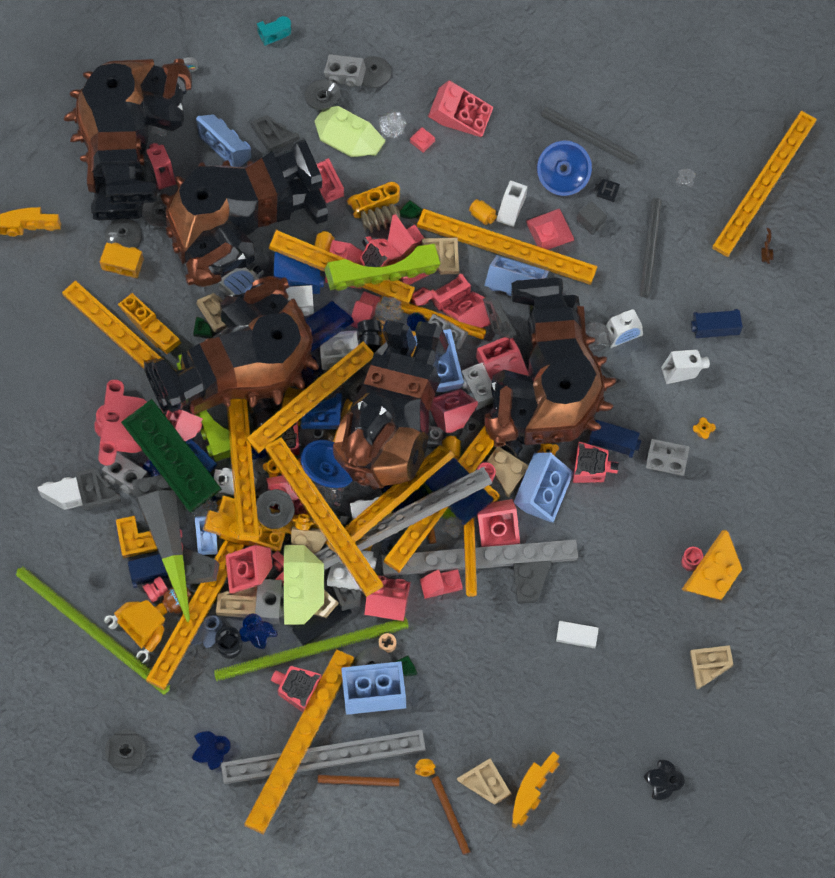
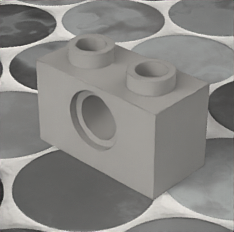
M265 579L262 584L258 585L255 610L256 623L280 624V618H284V606H281L282 599H284L282 580ZM270 598L276 600L273 605H268L266 601Z

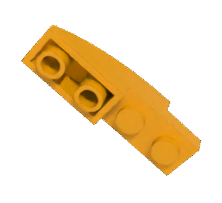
M41 207L12 210L0 214V235L12 237L23 235L24 229L53 231L61 229V221L58 214H43Z
M133 293L118 303V306L131 322L156 348L159 347L165 354L170 353L181 344L180 339L158 320L155 313Z
M211 510L207 513L203 527L204 531L219 535V538L250 547L254 545L271 548V551L278 550L279 552L281 551L285 532L269 529L258 524V541L238 540L236 519Z
M554 751L541 767L534 762L522 780L512 814V827L514 829L518 824L522 826L529 817L526 815L529 810H535L540 804L541 792L536 788L541 789L547 781L545 778L549 772L553 774L559 766L558 760L560 756Z

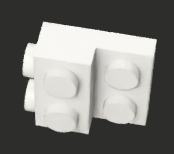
M357 330L319 334L322 370L328 371L358 346Z
M362 550L361 553L375 570L377 558L373 557L374 552ZM342 561L331 566L327 586L362 591Z

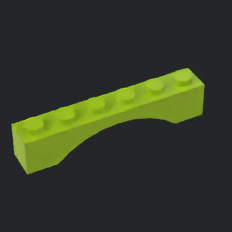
M434 243L417 246L404 260L386 267H367L343 259L328 262L324 270L330 290L336 289L341 291L350 286L358 288L367 283L379 284L383 280L390 279V281H396L406 276L413 278L422 273L430 275L436 272L440 266V260Z
M182 354L178 355L179 363H176L178 370H181ZM207 410L195 414L203 418L201 421L203 428L200 432L203 440L207 439L209 445L206 446L209 457L213 456L215 462L231 457L229 430L213 420Z

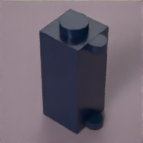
M738 309L710 313L693 312V321H691V331L695 333V338L740 335L743 327L740 310Z
M595 420V422L601 425V429L592 430L589 445L629 455V458L633 457L635 450L639 451L642 441L638 439L640 432Z
M160 554L128 561L133 588H138L137 585L153 582L159 576L161 579L169 578Z

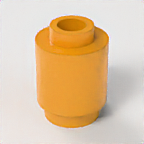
M476 199L469 208L471 215L484 225L492 224L497 217L496 210L483 200Z
M323 231L317 234L314 246L330 252L332 240H335L331 233Z
M447 436L446 439L442 440V446L451 450L454 454V457L446 464L453 466L460 459L461 441L456 436Z

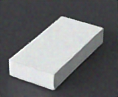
M559 621L556 642L595 648L599 628Z

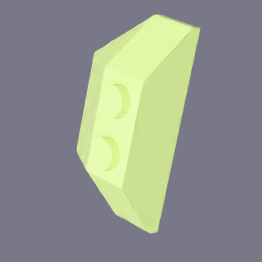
M339 106L322 110L315 119L320 141L350 157L374 156L385 143V139L368 121Z
M284 545V625H304L324 604V563L305 545Z

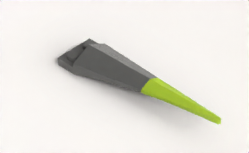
M162 475L133 480L132 485L136 502L161 556L184 617L189 622L190 615L176 494Z

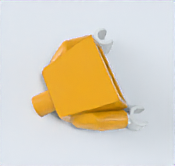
M148 600L126 602L114 612V616L108 615L104 621L107 624L113 620V623L108 628L115 629L119 624L141 649L145 647L144 651L137 653V659L142 654H146V658L142 662L145 664L150 660L149 653L155 650L162 639L165 622L163 615L167 613V609L162 603L154 607Z

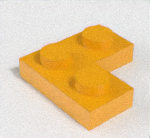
M135 516L116 519L123 558L158 551L150 531L138 533Z

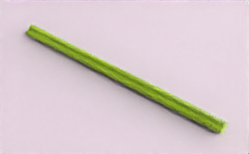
M24 566L17 569L15 575L134 670V672L143 679H147L151 672L148 666L146 668L145 666L143 667L144 663H139L140 660L134 659L135 656L133 654L130 656L131 653L127 652V650L124 651L125 648H121L118 642L115 644L116 641L112 640V638L109 639L110 636H106L103 630L100 632L101 629L97 628V626L95 627L96 624L92 623V621L89 623L90 620L88 618H84L83 614H78L79 611L77 609H73L72 605H67L68 602L66 600H62L61 596H56L57 593L55 591H51V588L48 586L45 587L46 584L42 583V581L40 582L39 578L35 577V575L33 576L30 571L27 572ZM152 685L163 695L170 690V685H167L165 690Z
M404 617V621L393 620L390 623L387 622L373 626L371 629L368 627L366 630L361 629L359 632L358 630L354 631V633L350 632L347 635L337 636L335 639L334 637L330 638L328 641L325 639L323 642L321 640L318 643L316 642V644L314 642L311 645H304V648L301 646L299 649L298 647L294 648V650L292 649V651L289 649L287 652L285 650L282 653H275V656L272 654L270 657L269 655L265 656V658L263 657V659L262 657L258 658V660L253 659L251 663L250 661H246V664L243 662L241 665L239 663L236 666L234 665V668L231 665L229 669L228 667H224V670L223 668L219 669V671L217 669V672L214 670L215 678L218 682V679L221 681L223 678L225 680L228 677L240 676V673L241 675L245 674V672L246 674L250 673L252 669L257 671V668L260 670L262 667L263 669L267 668V666L269 667V665L270 667L274 666V664L279 665L281 661L286 663V660L287 662L291 661V659L293 661V658L296 660L298 657L299 659L303 658V656L308 657L310 653L315 655V652L318 654L320 651L322 653V650L323 652L327 651V649L329 651L332 648L334 649V646L337 649L339 645L344 647L346 643L351 645V642L354 644L356 641L358 643V640L359 642L363 641V639L365 641V638L368 640L370 636L375 638L377 634L380 637L382 633L386 634L389 631L394 633V630L397 632L399 629L401 631V628L402 630L406 629V627L408 629V621Z

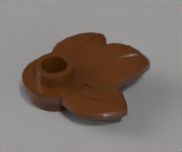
M766 228L768 234H766L767 237L764 242L765 248H761L762 262L770 264V260H774L773 249L769 247L772 232L770 228Z

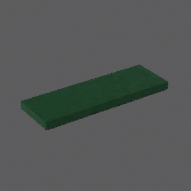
M153 399L121 421L190 513L222 490Z

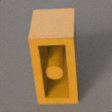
M106 242L99 262L101 269L104 271L137 279L144 258L142 251L138 248H128L119 243L111 244Z

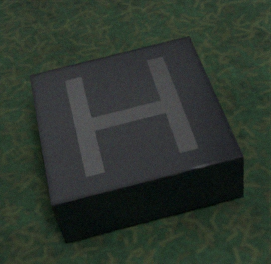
M602 179L597 197L614 202L620 184Z

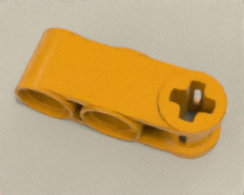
M388 182L351 196L347 203L352 207L354 217L361 218L362 211L368 214L369 209L375 212L377 207L382 209L383 206L388 207L390 204L398 203L400 187L395 182Z

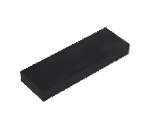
M338 604L326 618L313 615L304 625H298L293 628L292 632L304 647V645L306 646L352 614L351 609L342 611Z

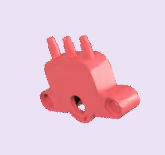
M110 380L107 383L104 405L97 410L94 424L95 432L100 436L98 460L106 466L112 465L115 462L117 451L138 453L142 450L121 421L147 403V401L138 397L123 396L124 384L119 380Z

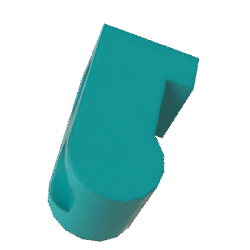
M281 16L276 21L266 25L263 21L257 23V33L264 46L289 36L292 31L291 20L285 16Z

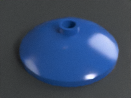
M558 141L550 144L541 153L537 163V174L542 185L551 193L561 196L572 195L582 190L588 183L592 172V163L588 153L582 146L572 141ZM563 164L567 166V170L564 172L560 170Z
M317 440L309 443L301 454V465L305 473L313 481L330 488L345 487L353 481L349 473L334 458V442Z

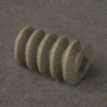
M390 204L389 210L386 206H383L382 212L377 207L375 208V214L371 209L368 210V215L365 211H362L361 220L365 233L366 229L373 233V227L380 231V225H383L386 230L387 224L391 225L392 216L395 214L401 221L397 206L395 208L393 204Z

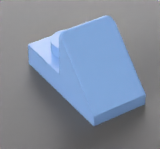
M206 516L195 517L198 553L202 555L217 554V535L203 530Z

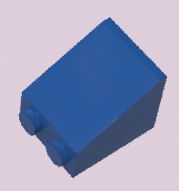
M275 252L274 276L280 279L285 277L289 287L312 285V294H320V287H324V276H321V270Z

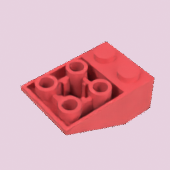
M449 80L439 87L428 117L442 126L482 137L493 106Z
M504 337L477 348L476 358L479 363H483L491 381L493 375L502 370L528 376V371L514 338Z

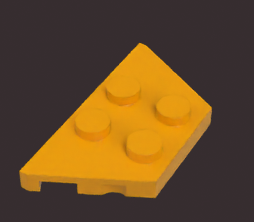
M727 530L721 531L682 588L683 591L717 600L723 599L742 571L740 561Z

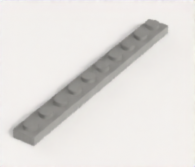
M482 467L383 518L376 526L364 534L361 539L357 540L355 544L362 551L492 484V481L485 468ZM329 547L314 554L324 563V570L341 561L336 552L329 549Z
M576 540L475 548L476 569L513 566L519 563L551 561L553 563L578 560ZM465 549L414 553L400 573L383 561L387 555H382L383 576L431 573L436 570H440V572L457 569L465 570Z
M422 730L309 748L297 772L424 752L426 749ZM281 753L222 762L221 768L224 784L269 777Z

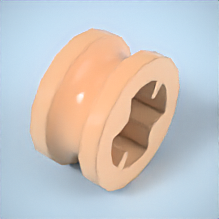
M390 633L383 634L379 638V648L387 653L393 652L397 644L395 636ZM387 639H390L393 645L384 647V643L382 642H386Z

